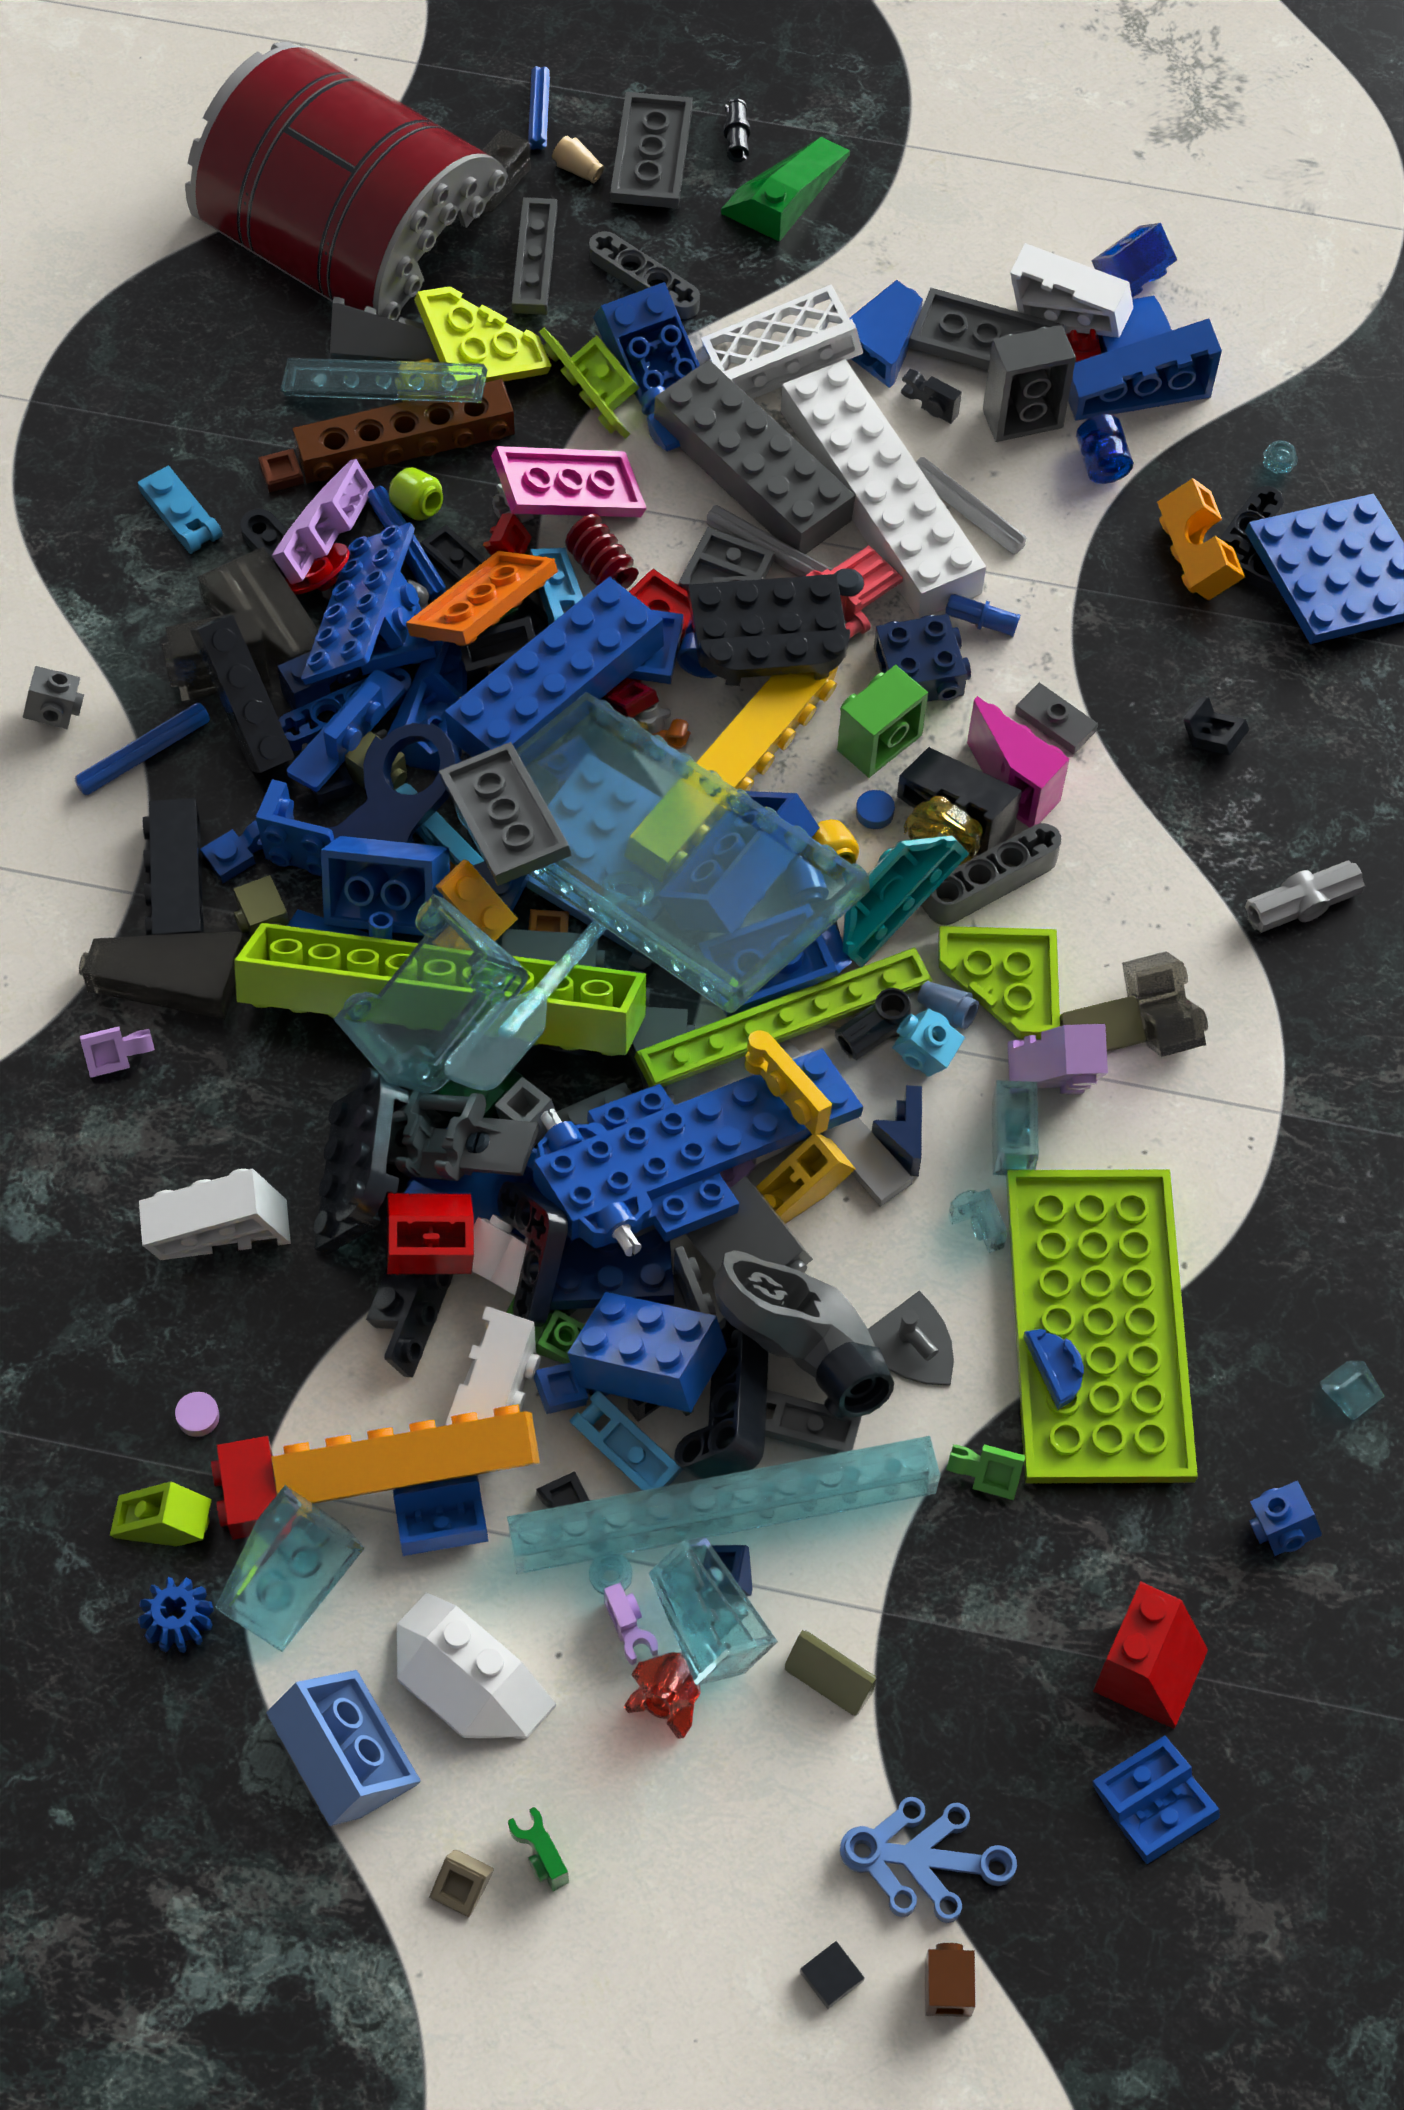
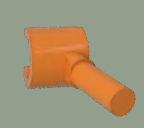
M674 719L668 730H661L653 734L635 732V739L665 741L669 746L681 749L686 745L691 732L687 731L689 726L687 721Z

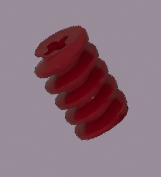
M590 514L572 526L567 534L565 546L577 563L581 565L583 571L589 575L590 580L598 586L610 576L623 588H629L637 579L639 571L637 568L632 567L634 563L633 558L626 554V549L622 544H618V539L615 535L610 534L608 526L602 524L601 517L598 514Z

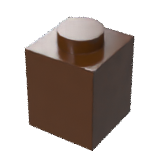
M958 1943L937 1944L936 1949H928L925 1957V2016L971 2017L975 2009V1950H963V1945Z

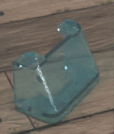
M434 894L419 908L415 920L417 929L425 936L378 995L371 992H363L350 996L346 1000L344 1007L334 1018L336 1023L386 1082L422 1093L437 1091L449 1081L520 993L528 979V972L513 956L450 902Z

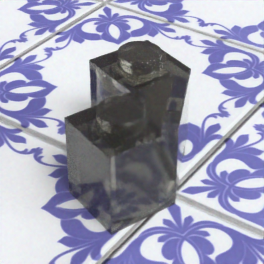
M1165 951L1122 963L1127 997H1136L1140 1013L1145 1020L1146 1029H1144L1147 1047L1163 1057L1206 1045L1204 1032L1208 1030V1020L1204 1010L1186 998L1184 984L1188 983V974L1182 961Z

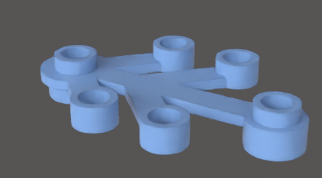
M916 1797L903 1799L898 1810L874 1829L859 1826L850 1829L843 1836L840 1844V1855L844 1864L855 1872H869L889 1897L890 1910L899 1917H906L912 1914L916 1907L917 1897L910 1887L902 1886L886 1863L901 1864L907 1869L934 1903L935 1916L945 1923H951L958 1919L962 1910V1902L958 1895L946 1889L930 1868L978 1874L987 1883L994 1886H1002L1011 1881L1017 1868V1860L1013 1852L1001 1845L989 1847L983 1855L932 1849L949 1834L961 1833L967 1828L970 1813L967 1807L961 1803L949 1804L939 1819L906 1845L887 1842L905 1826L913 1828L922 1823L925 1815V1806ZM909 1805L915 1806L919 1810L920 1815L915 1819H909L904 1815L903 1809ZM953 1811L960 1812L964 1817V1822L959 1825L952 1824L948 1819V1814ZM858 1844H865L870 1848L871 1853L867 1857H859L855 1854L854 1847ZM993 1861H998L1004 1865L1005 1872L1002 1875H995L989 1870V1864ZM904 1894L910 1898L911 1905L907 1908H899L895 1904L894 1898L897 1895ZM944 1900L952 1901L956 1906L955 1913H943L940 1909V1903Z

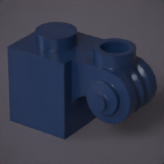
M310 652L277 666L281 692L292 710L330 694L329 686L336 680L340 684H347L353 681L359 675L361 668L357 667L305 685L301 676Z

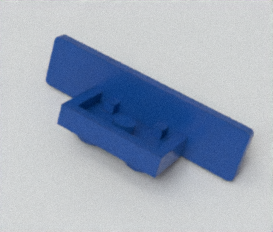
M375 669L287 768L288 777L313 791H319L345 761V755L349 751L356 749L361 739L376 726L403 695L405 684Z

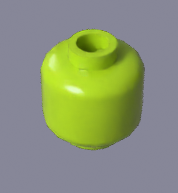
M414 467L405 468L392 479L389 487V500L400 513L417 521L426 520L436 514L442 506V486L437 478Z

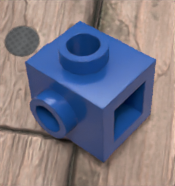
M1298 1480L1281 1488L1269 1489L1262 1493L1259 1498L1250 1501L1256 1515L1255 1518L1249 1520L1251 1527L1260 1544L1268 1541L1274 1556L1283 1552L1296 1551L1306 1542L1322 1536L1315 1514Z

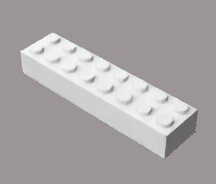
M847 360L839 361L783 383L781 398L782 415L804 448L855 494L852 521L868 545L903 577V582L896 587L917 619L946 609L952 594L969 599L982 594L986 565Z

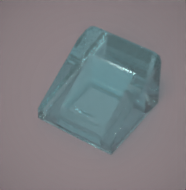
M1347 1361L1320 1382L1324 1391L1351 1420L1358 1418L1385 1397L1364 1361Z

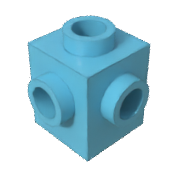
M928 1008L915 1016L909 1014L900 1023L896 1031L899 1037L892 1048L902 1056L903 1061L914 1069H919L929 1077L949 1066L965 1037L949 1025L946 1017Z

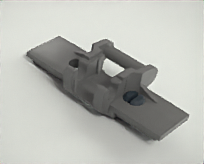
M415 1089L404 1111H396L392 1115L387 1164L395 1165L407 1177L458 1181L464 1175H472L473 1172L523 1176L540 1125L538 1122L483 1118L486 1110V1099L483 1094L472 1093L469 1097L428 1094L425 1089ZM427 1110L460 1112L462 1114L460 1117L451 1118L447 1129L431 1127L432 1120L426 1112Z

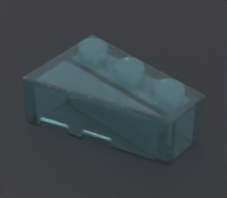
M706 1537L680 1541L649 1572L651 1581L696 1686L745 1674L778 1643Z

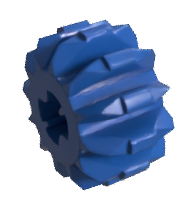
M168 1577L165 1582L166 1589L161 1590L158 1586L151 1585L150 1592L154 1599H141L139 1605L145 1613L139 1616L138 1623L140 1628L147 1629L145 1638L149 1643L159 1641L161 1651L166 1653L173 1643H176L179 1652L184 1653L187 1648L185 1641L189 1639L193 1643L201 1645L203 1640L199 1631L211 1630L212 1622L207 1616L214 1612L211 1601L205 1600L207 1593L204 1587L200 1586L193 1589L192 1581L187 1577L180 1583L179 1587H176L173 1578ZM172 1611H175L178 1614H184L179 1619H177L173 1615L169 1617V1614Z

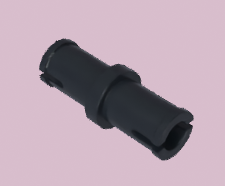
M738 98L729 100L728 105H725L726 122L723 126L724 137L727 139L728 146L727 157L733 162L745 161L746 156H749L747 139L750 136V124L746 121L747 106L745 101Z

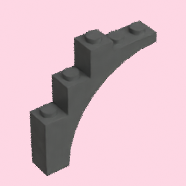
M507 929L503 933L502 955L605 968V950H598L597 934ZM646 987L645 1018L627 1052L640 1077L643 1090L649 1088V1085L634 1057L636 1052L695 1030V1025L688 1024V1009L649 1007L650 987ZM665 1086L663 1089L667 1093V1086ZM667 1094L674 1104V1094Z

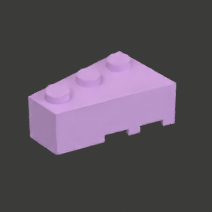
M1105 1024L1063 1025L1042 1031L1041 1040H1036L1035 1035H1029L1024 1037V1041H1008L1010 1089L1060 1088V1094L1085 1093V1089H1090L1091 1085L1097 1084V1081L1108 1073Z

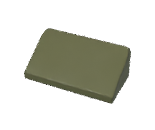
M1135 996L1067 1011L1060 1015V1026L1105 1024L1107 1052L1146 1042L1140 1009Z
M807 1630L800 1632L785 1663V1670L854 1716L859 1714L874 1692L875 1675Z

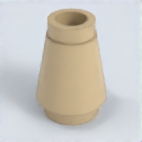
M569 136L563 137L553 151L552 159L557 162V167L585 180H589L591 183H595L604 171V166L599 163L576 137L573 139Z

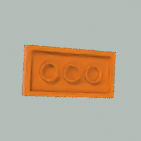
M497 551L407 621L406 625L409 635L426 638L429 641L451 642L458 646L473 643L478 635L488 627L497 624L503 615L512 608L519 606L523 599L533 591L543 587L545 582L558 572L555 558Z

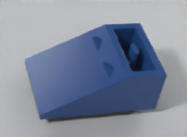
M665 282L601 305L593 316L603 342L640 387L634 392L640 404L642 395L649 389L657 386L667 389L700 366Z

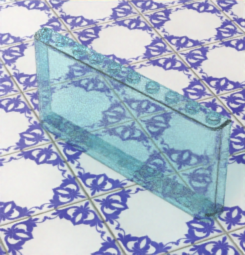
M585 692L516 749L568 842L572 855L528 874L728 1013H734L870 891L869 876L860 865L856 863L851 864L829 845H822L808 836L806 831L800 826L789 824L780 818L772 808L763 807L751 799L744 790L736 789L729 785L715 771L706 770L697 764L689 754L685 752L680 753L669 746L661 736L657 734L652 735L643 729L636 720L631 717L626 718L615 711L607 701L599 700L588 692ZM456 809V813H457V816H458L460 822H461L462 825L466 828V826H465V824H464V822H463V820H462L460 814L458 813V811H457V809Z

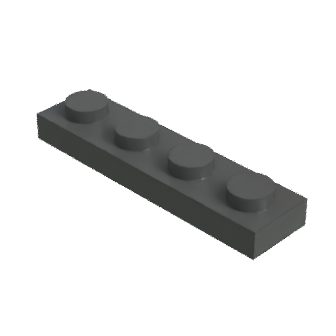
M523 197L512 296V313L547 315L558 210L557 199Z

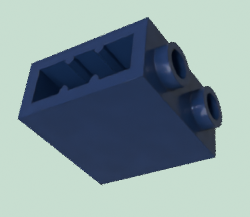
M949 614L926 615L920 619L902 622L891 621L884 625L876 626L874 651L881 672L886 673L894 665H897L928 692L927 702L935 700L948 701L958 696H964L966 680L971 679V668L968 658H962L960 652L962 647L960 631L958 627H952Z

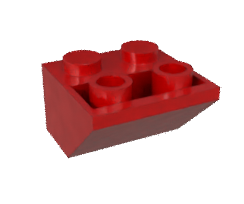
M388 1193L387 1274H472L474 1215L471 1194Z

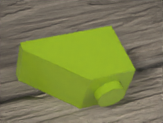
M173 1482L119 1495L110 1536L116 1539L169 1546H180L201 1541L209 1525L208 1514L212 1499Z

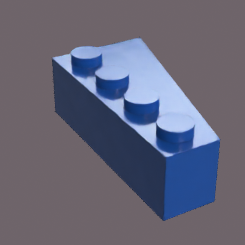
M1208 318L1075 362L1068 399L1075 421L1211 398L1222 349L1210 319Z

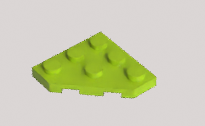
M939 926V969L964 991L972 993L973 999L979 1001L983 1008L1018 1039H1024L1025 1036L1035 1035L1036 1039H1041L1042 1031L1060 1026L1057 929Z

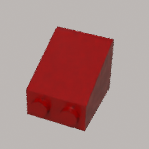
M1140 1581L1093 1690L1097 1694L1173 1729L1177 1725L1208 1652L1181 1599Z

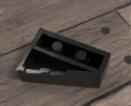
M930 747L899 775L897 790L898 798L947 834L953 836L977 856L1006 841L1014 833L1022 790Z

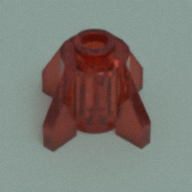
M675 1652L665 1653L640 1661L631 1674L640 1687L630 1695L623 1707L628 1713L642 1712L646 1709L657 1718L668 1719L666 1723L678 1739L684 1738L692 1726L694 1703L701 1693L700 1680L702 1675L697 1663L691 1656Z

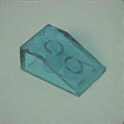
M284 1485L257 1519L215 1607L247 1630L283 1652L365 1548L346 1526L287 1485Z

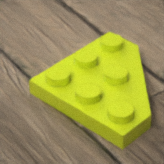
M452 287L417 292L414 301L451 391L502 379L504 382L548 374L551 363L538 335L527 329L525 332H522L507 324L506 317L484 305H481L480 308L461 298L463 293Z

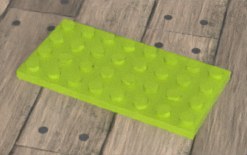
M1170 1169L1007 1170L1006 1187L1023 1455H1025V1483H1195L1198 1475ZM1043 1329L1046 1330V1333L1055 1334L1064 1340L1067 1338L1081 1354L1084 1366L1081 1388L1072 1402L1059 1410L1023 1338L1025 1331Z

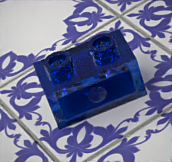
M1154 223L1138 226L1092 259L1091 262L1096 270L1128 281L1131 296L1134 297L1143 291L1142 286L1145 283L1155 281L1167 274L1166 268L1176 262L1177 257L1162 224Z

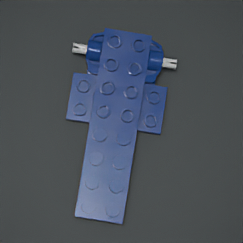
M823 1048L793 1059L832 1103L828 1129L861 1117L863 1105ZM761 1075L746 1077L676 1105L673 1104L662 1085L657 1084L589 1110L587 1115V1122L589 1124L575 1125L571 1121L562 1122L556 1110L550 1109L549 1113L545 1111L541 1115L540 1120L548 1132L537 1144L533 1180L542 1195L566 1214L568 1220L567 1235L571 1241L580 1237L594 1248L619 1242L625 1255L632 1256V1252L635 1255L642 1247L634 1234L646 1227L654 1225L664 1242H667L737 1214L739 1202L720 1175V1172L806 1139L812 1133L804 1124L801 1125L794 1119L790 1108L780 1097H776L770 1092L766 1081Z

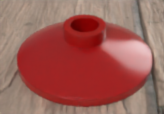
M334 543L327 556L314 560L303 581L290 584L286 578L284 582L286 590L291 594H303L316 589L319 591L329 589L336 583V576L347 563L350 556L349 549L345 544Z

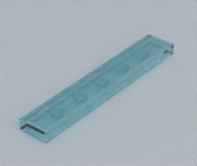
M288 358L281 391L285 396L481 403L488 369L484 364Z

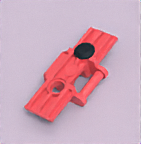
M870 545L831 571L829 569L823 572L813 570L806 575H837L844 619L847 621L845 625L846 629H850V638L857 633L864 634L871 628L868 618L861 610L903 582V577Z

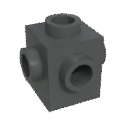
M35 666L23 718L68 729L71 715L79 716L84 694L77 691L81 677Z

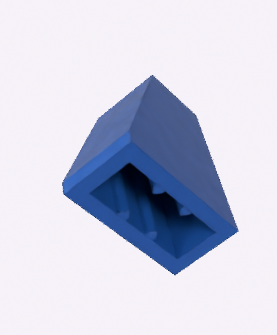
M898 280L894 281L849 318L853 320L857 328L863 354L853 357L851 360L889 388L895 384L909 350V338L921 312L923 298L915 290L906 287Z

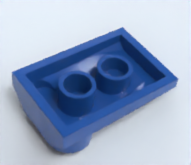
M810 906L738 931L732 937L725 936L699 946L708 977L726 1017L835 977L852 963L850 957L843 952V941L836 925L820 919L812 912Z

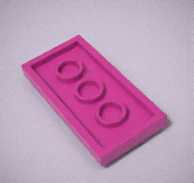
M496 446L491 455L512 514L575 516L598 514L599 516L642 517L647 509L627 454L624 451Z

